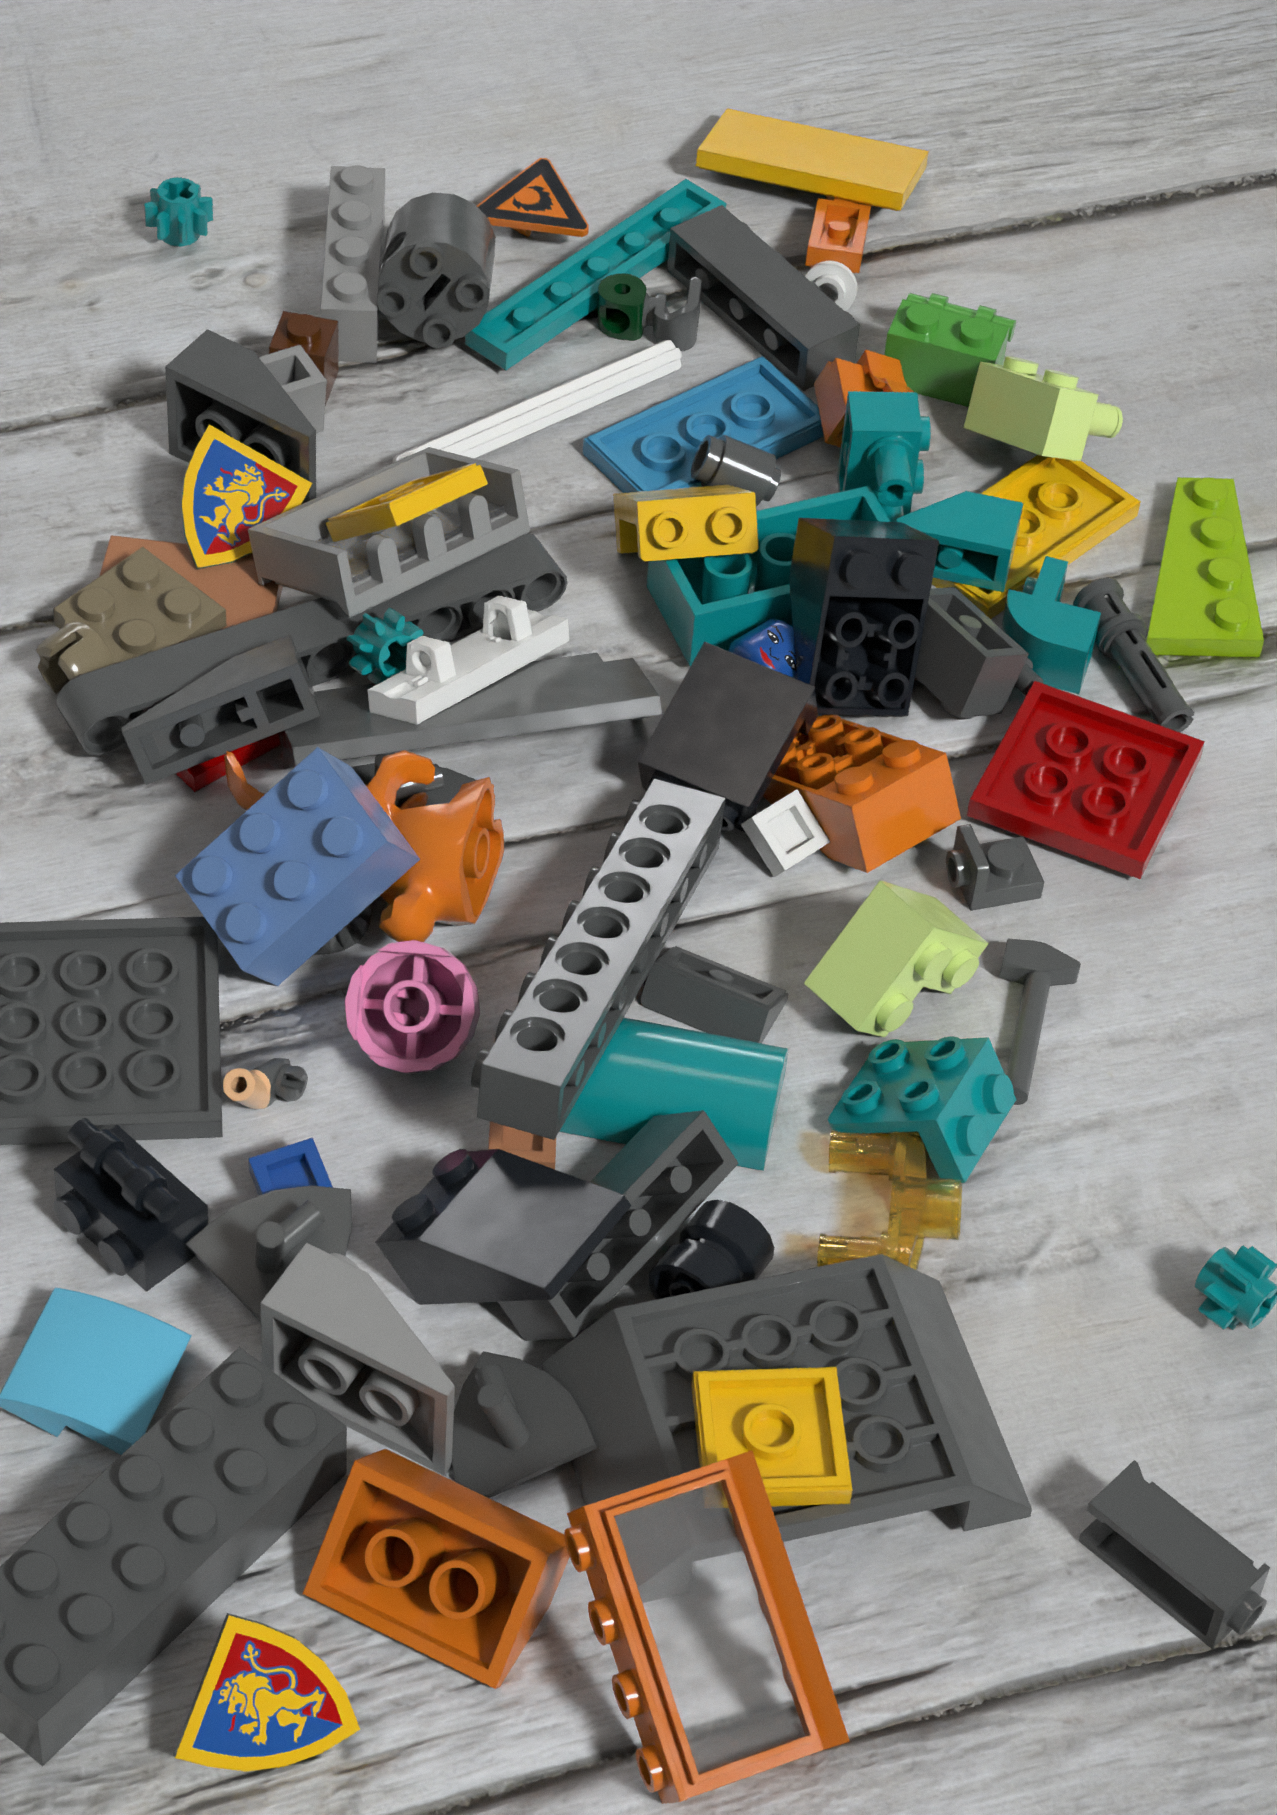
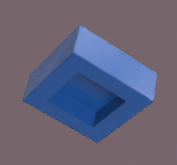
M313 1137L248 1158L249 1172L259 1196L273 1190L303 1186L333 1187Z

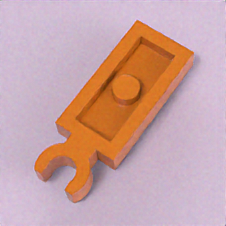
M826 196L825 199L818 198L805 266L812 267L819 262L836 261L847 266L852 273H859L871 206Z

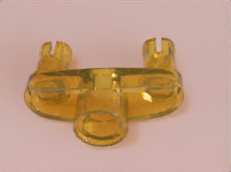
M831 1130L829 1173L848 1172L889 1175V1181H892L888 1232L882 1231L881 1237L829 1236L820 1233L817 1267L883 1254L917 1270L925 1239L959 1240L962 1180L927 1178L924 1142L918 1131L849 1133Z

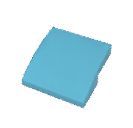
M55 1287L0 1392V1407L56 1437L67 1426L122 1455L145 1434L191 1335L168 1323L122 1304L78 1291Z

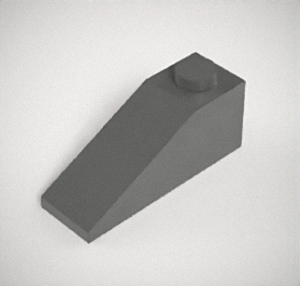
M290 634L232 657L121 727V730L147 785L221 756L226 751L231 752L321 715L313 686Z

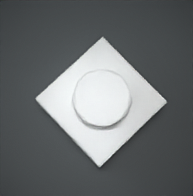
M797 789L741 824L774 877L830 843V840Z

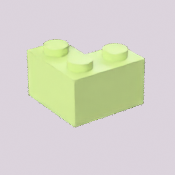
M880 880L805 980L804 984L856 1031L886 1037L889 1032L898 1029L908 1019L913 1010L912 1001L923 987L951 994L955 988H959L968 982L979 966L978 957L989 943L937 898Z

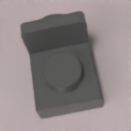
M971 824L957 826L953 850L948 851L946 854V869L951 885L954 888H961L970 911L1041 898L1044 880L1024 836L980 844Z

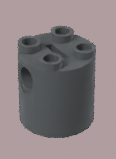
M434 192L412 198L396 211L387 229L378 279L377 305L379 310L401 333L420 342H426L433 348H445L450 346L455 339L464 337L479 325L489 305L495 258L496 237L488 217L474 203L455 194Z

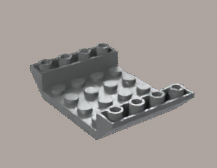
M883 1254L613 1308L542 1362V1370L549 1373L571 1393L589 1425L597 1449L571 1460L585 1506L700 1468L691 1387L693 1371L836 1367L852 1483L850 1504L772 1507L783 1542L953 1505L963 1532L1031 1516L1032 1507L940 1281ZM702 1487L614 1516L642 1603L688 1593L692 1562L743 1551L735 1535L734 1521L730 1509H704Z

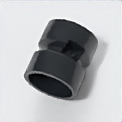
M723 1200L706 1201L680 1232L679 1244L670 1246L649 1272L648 1283L653 1296L657 1300L756 1280L773 1259L775 1247L770 1234L762 1223L747 1210Z

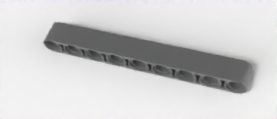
M527 533L351 618L347 616L337 602L318 598L82 674L63 686L58 694L56 703L60 713L83 749L90 755H106L128 748L121 727L232 657L290 634L311 684L315 686L357 672L349 665L351 659L357 654L353 649V644L347 640V637L354 634L357 627L363 622L362 615L365 613L371 617L383 618L386 610L393 608L405 616V622L410 621L421 628L424 632L422 636L448 642L482 629L484 603L497 596L525 601L527 609L536 612L552 606L565 592L568 584L567 576L534 534Z

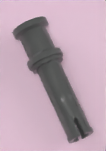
M1102 578L1091 582L1076 595L1073 606L1101 613L1095 639L1096 647L1104 656L1116 660L1156 724L1182 732L1193 722L1192 716H1194V712L1181 696L1167 671L1146 642L1147 630L1145 622L1139 614L1131 613L1123 601L1124 590L1116 579Z

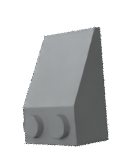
M306 1243L261 1302L262 1364L347 1427L445 1476L452 1466L455 1385L367 1272L359 1269L352 1260L338 1253L329 1254Z

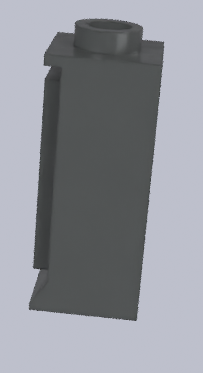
M1135 1460L1089 1502L1087 1511L1096 1519L1080 1534L1079 1542L1211 1649H1214L1232 1630L1239 1635L1244 1634L1263 1612L1267 1601L1261 1597V1593L1270 1567L1264 1563L1259 1569L1253 1566L1254 1561L1153 1481L1149 1484L1144 1480L1139 1464Z

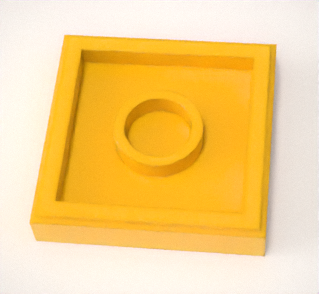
M476 463L421 477L329 518L326 526L333 542L396 527L487 485L488 482L481 465H476Z
M836 1367L693 1371L691 1387L700 1468L753 1450L771 1507L850 1504L852 1483ZM720 1481L702 1487L704 1509L729 1508Z

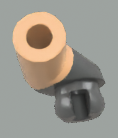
M273 1058L250 1071L243 1068L231 1070L224 1078L223 1089L224 1093L231 1100L258 1110L272 1105L278 1096L289 1102L298 1100L306 1089L308 1075L303 1067L290 1065L289 1059Z

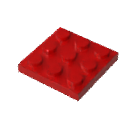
M1034 681L969 800L967 816L1141 880L1201 759L1205 741Z

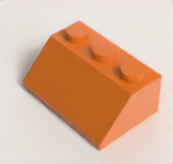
M383 1449L354 1461L302 1594L497 1689L505 1680L550 1607L569 1560V1554L563 1533L392 1451Z

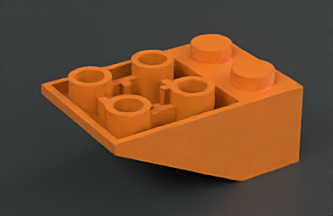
M838 715L819 716L816 718L808 735L796 734L763 795L767 801L774 804L797 789L830 840V843L819 850L831 860L866 873L961 819L946 753L920 745L913 740H905L881 732L874 727H866L842 719Z

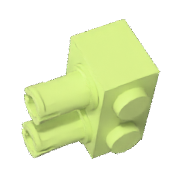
M1006 356L1004 365L980 362L963 427L1040 456L1081 461L1088 435L1105 438L1115 437L1122 427L1123 416L1122 411L1118 407L1097 402L1099 394L1078 388L1079 377L1050 369H1045L1044 376L1036 374L1039 366L1038 363Z

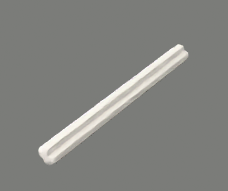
M663 340L396 455L392 462L395 463L428 447L476 459L678 371L681 368V351L675 347L671 340Z

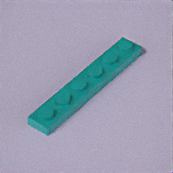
M684 179L484 314L479 325L465 335V345L502 369L508 370L598 308V286L605 277L619 273L634 275L638 278L643 277L668 259L670 228L718 206L723 205L726 208V202L688 179Z

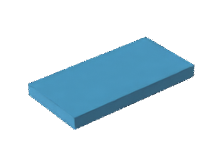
M761 356L584 438L582 454L623 493L702 487L701 481L691 477V467L697 449L707 435L719 438L721 435H727L774 454L776 459L824 437L818 406L768 360Z

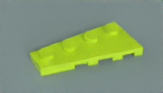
M1177 477L1146 642L1155 655L1260 657L1264 638L1234 479Z

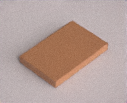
M110 536L100 576L141 547H144L226 609L227 626L223 629L277 612L283 586L275 584V581L264 585L259 584L253 553L232 563L196 569L187 544Z

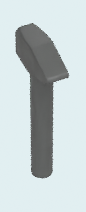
M1007 938L1000 977L1024 985L1006 1075L1012 1082L1016 1097L1014 1105H1021L1028 1100L1050 986L1075 984L1078 979L1081 963L1047 943Z

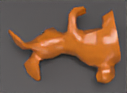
M406 750L384 756L376 775L366 786L420 858L413 867L380 895L389 906L382 911L379 927L388 937L397 942L412 940L425 942L432 934L435 922L455 926L476 923L487 903L502 862L505 847L502 821L500 819L494 820V784H491L489 777L463 784L459 792L449 803L426 806L428 795L425 792L414 794L397 807L395 805L396 794L402 784L414 782L428 785L434 781L435 767L430 758ZM226 751L224 761L228 788L237 803L243 809L248 810L265 793L259 792L247 783L244 772L233 753Z

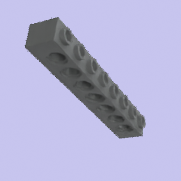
M654 779L641 801L632 800L626 814L622 833L613 832L610 836L602 866H592L581 901L572 900L564 916L561 934L559 937L551 935L548 938L537 974L527 973L519 992L517 1007L514 1011L506 1009L503 1012L496 1030L494 1045L491 1049L482 1048L476 1058L471 1076V1086L479 1089L477 1118L555 1140L719 849L726 798Z

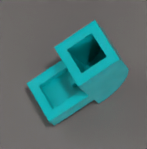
M1045 556L1038 579L1028 576L1022 592L1012 589L1008 590L1001 629L1029 653L1028 658L1033 664L1032 670L1043 679V684L1079 694L1093 655L1101 613L1061 602L1068 562Z

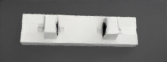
M497 596L484 603L483 628L450 645L446 641L421 636L407 643L406 669L368 689L369 711L373 714L418 725L569 642L568 619L554 615L543 616L536 611L528 610L525 601Z

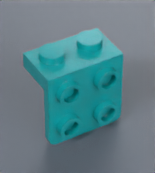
M949 1036L939 1040L909 1042L893 1039L877 1045L870 1052L869 1057L829 1115L828 1122L835 1134L918 1131L942 1184L965 1183L1015 1103L1016 1097L1012 1082L1004 1073L989 1037L960 1039Z

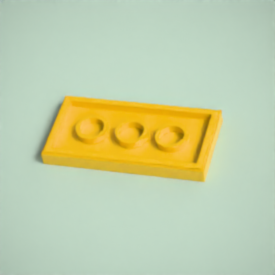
M727 108L697 149L696 166L709 171L899 211L902 210L927 167L929 151Z
M1036 455L980 493L1023 503L1016 546L1004 592L938 578L932 579V585L936 588L955 587L987 617L992 619L1005 610L1009 589L1022 592L1028 576L1038 579L1045 556L1067 561L1069 565L1136 518L1141 501L1082 461Z

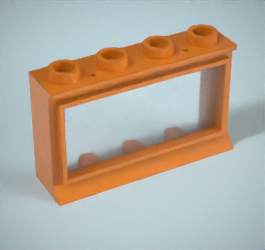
M753 1450L580 1507L567 1513L571 1527L564 1531L567 1551L575 1569L579 1573L586 1571L595 1600L588 1603L591 1625L601 1645L610 1644L619 1672L612 1676L614 1695L623 1716L626 1719L634 1717L643 1747L636 1750L638 1769L650 1793L658 1791L662 1804L682 1802L688 1798L791 1761L850 1742Z

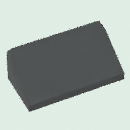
M675 946L656 959L648 973L640 1000L645 1008L706 1033L762 1043L785 1006L789 994L786 993V990Z

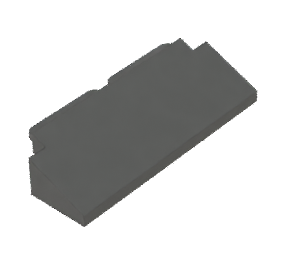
M598 653L532 661L418 725L370 713L368 689L375 686L374 683L315 691L321 716L281 731L278 734L283 768L285 770L295 768L317 747L339 760L403 750L430 748L627 719L637 720L661 715L662 709L659 694L634 658L603 662Z

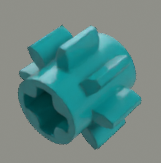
M175 177L163 181L158 186V189H150L151 202L144 204L146 227H157L158 240H163L172 246H187L196 242L200 235L206 236L208 234L207 222L213 220L212 197H201V185L187 178Z
M388 608L383 618L371 617L367 613L363 614V622L357 627L353 635L347 637V640L353 644V649L357 654L349 662L350 667L362 675L368 674V680L375 685L406 669L407 643L421 637L424 633L421 628L412 622H405V616L393 608Z
M1243 1245L1236 1254L1227 1247H1222L1206 1262L1195 1281V1288L1207 1296L1198 1308V1311L1223 1330L1227 1327L1234 1330L1239 1322L1249 1329L1255 1328L1266 1318L1277 1302V1285L1268 1279L1276 1270L1277 1264L1253 1246L1248 1249Z

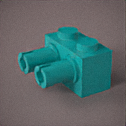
M848 391L837 472L838 492L870 486L891 522H896L897 518L909 514L913 494H922L924 464L923 460L918 458L920 451H929L931 424L929 416H920L917 392Z

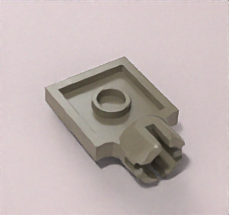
M141 547L53 608L55 626L59 630L38 645L36 652L40 656V662L37 667L45 682L56 694L70 680L82 674L219 631L227 626L226 609L147 549Z

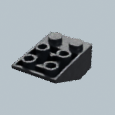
M817 518L798 519L789 573L797 680L815 687L817 714L908 716L939 540L902 522Z

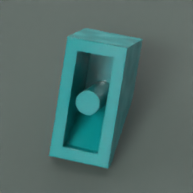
M964 491L897 518L896 522H902L939 540L933 578L1004 592L1016 546L1023 508L1022 502Z

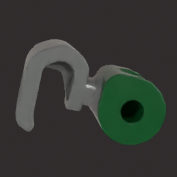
M626 273L613 274L605 277L598 286L597 324L598 328L605 335L615 339L635 341L642 337L644 328L653 326V334L657 339L661 341L671 340L680 351L689 350L695 345L701 299V280L699 278L691 277L688 280L687 304L673 313H669L667 309L666 294H657L656 297H649L648 293H646L647 288L644 282L634 275Z

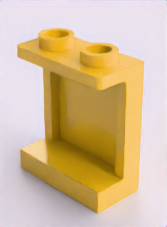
M730 485L613 494L618 553L638 552L639 558L643 561H659L754 553L758 550L755 492Z

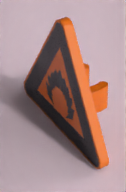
M547 158L536 160L477 205L488 217L491 225L512 228L526 237H529L532 231L585 237L589 233L587 221L551 161Z

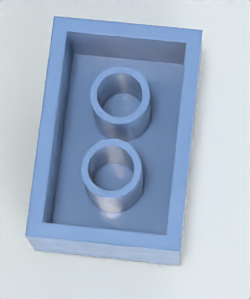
M317 747L175 876L241 970L279 986L413 867L420 858L350 765Z

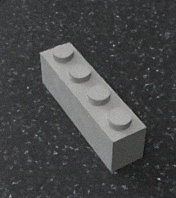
M354 165L349 167L331 166L320 318L338 321V361L377 363L380 313L377 305V295L384 243L385 168H367Z

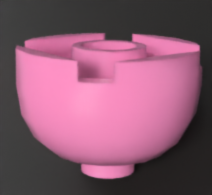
M417 940L389 943L377 950L379 952L372 955L364 965H360L352 975L344 1001L347 1028L353 1039L358 1041L361 1049L376 1064L402 1073L434 1071L456 1059L474 1037L480 1017L478 988L465 964L445 948Z

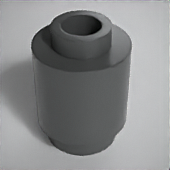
M707 435L695 454L691 467V477L701 481L702 487L730 485L755 492L757 507L762 500L768 502L774 496L780 482L781 470L775 468L776 457L774 454L727 435H721L719 438Z

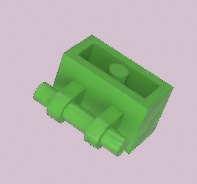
M909 293L906 300L902 299L888 330L884 355L900 360L904 380L907 386L914 392L969 407L980 362L1004 364L1007 341L1011 342L1016 320L996 315V309L982 305L978 307V310L948 303L949 297L931 293L928 298Z

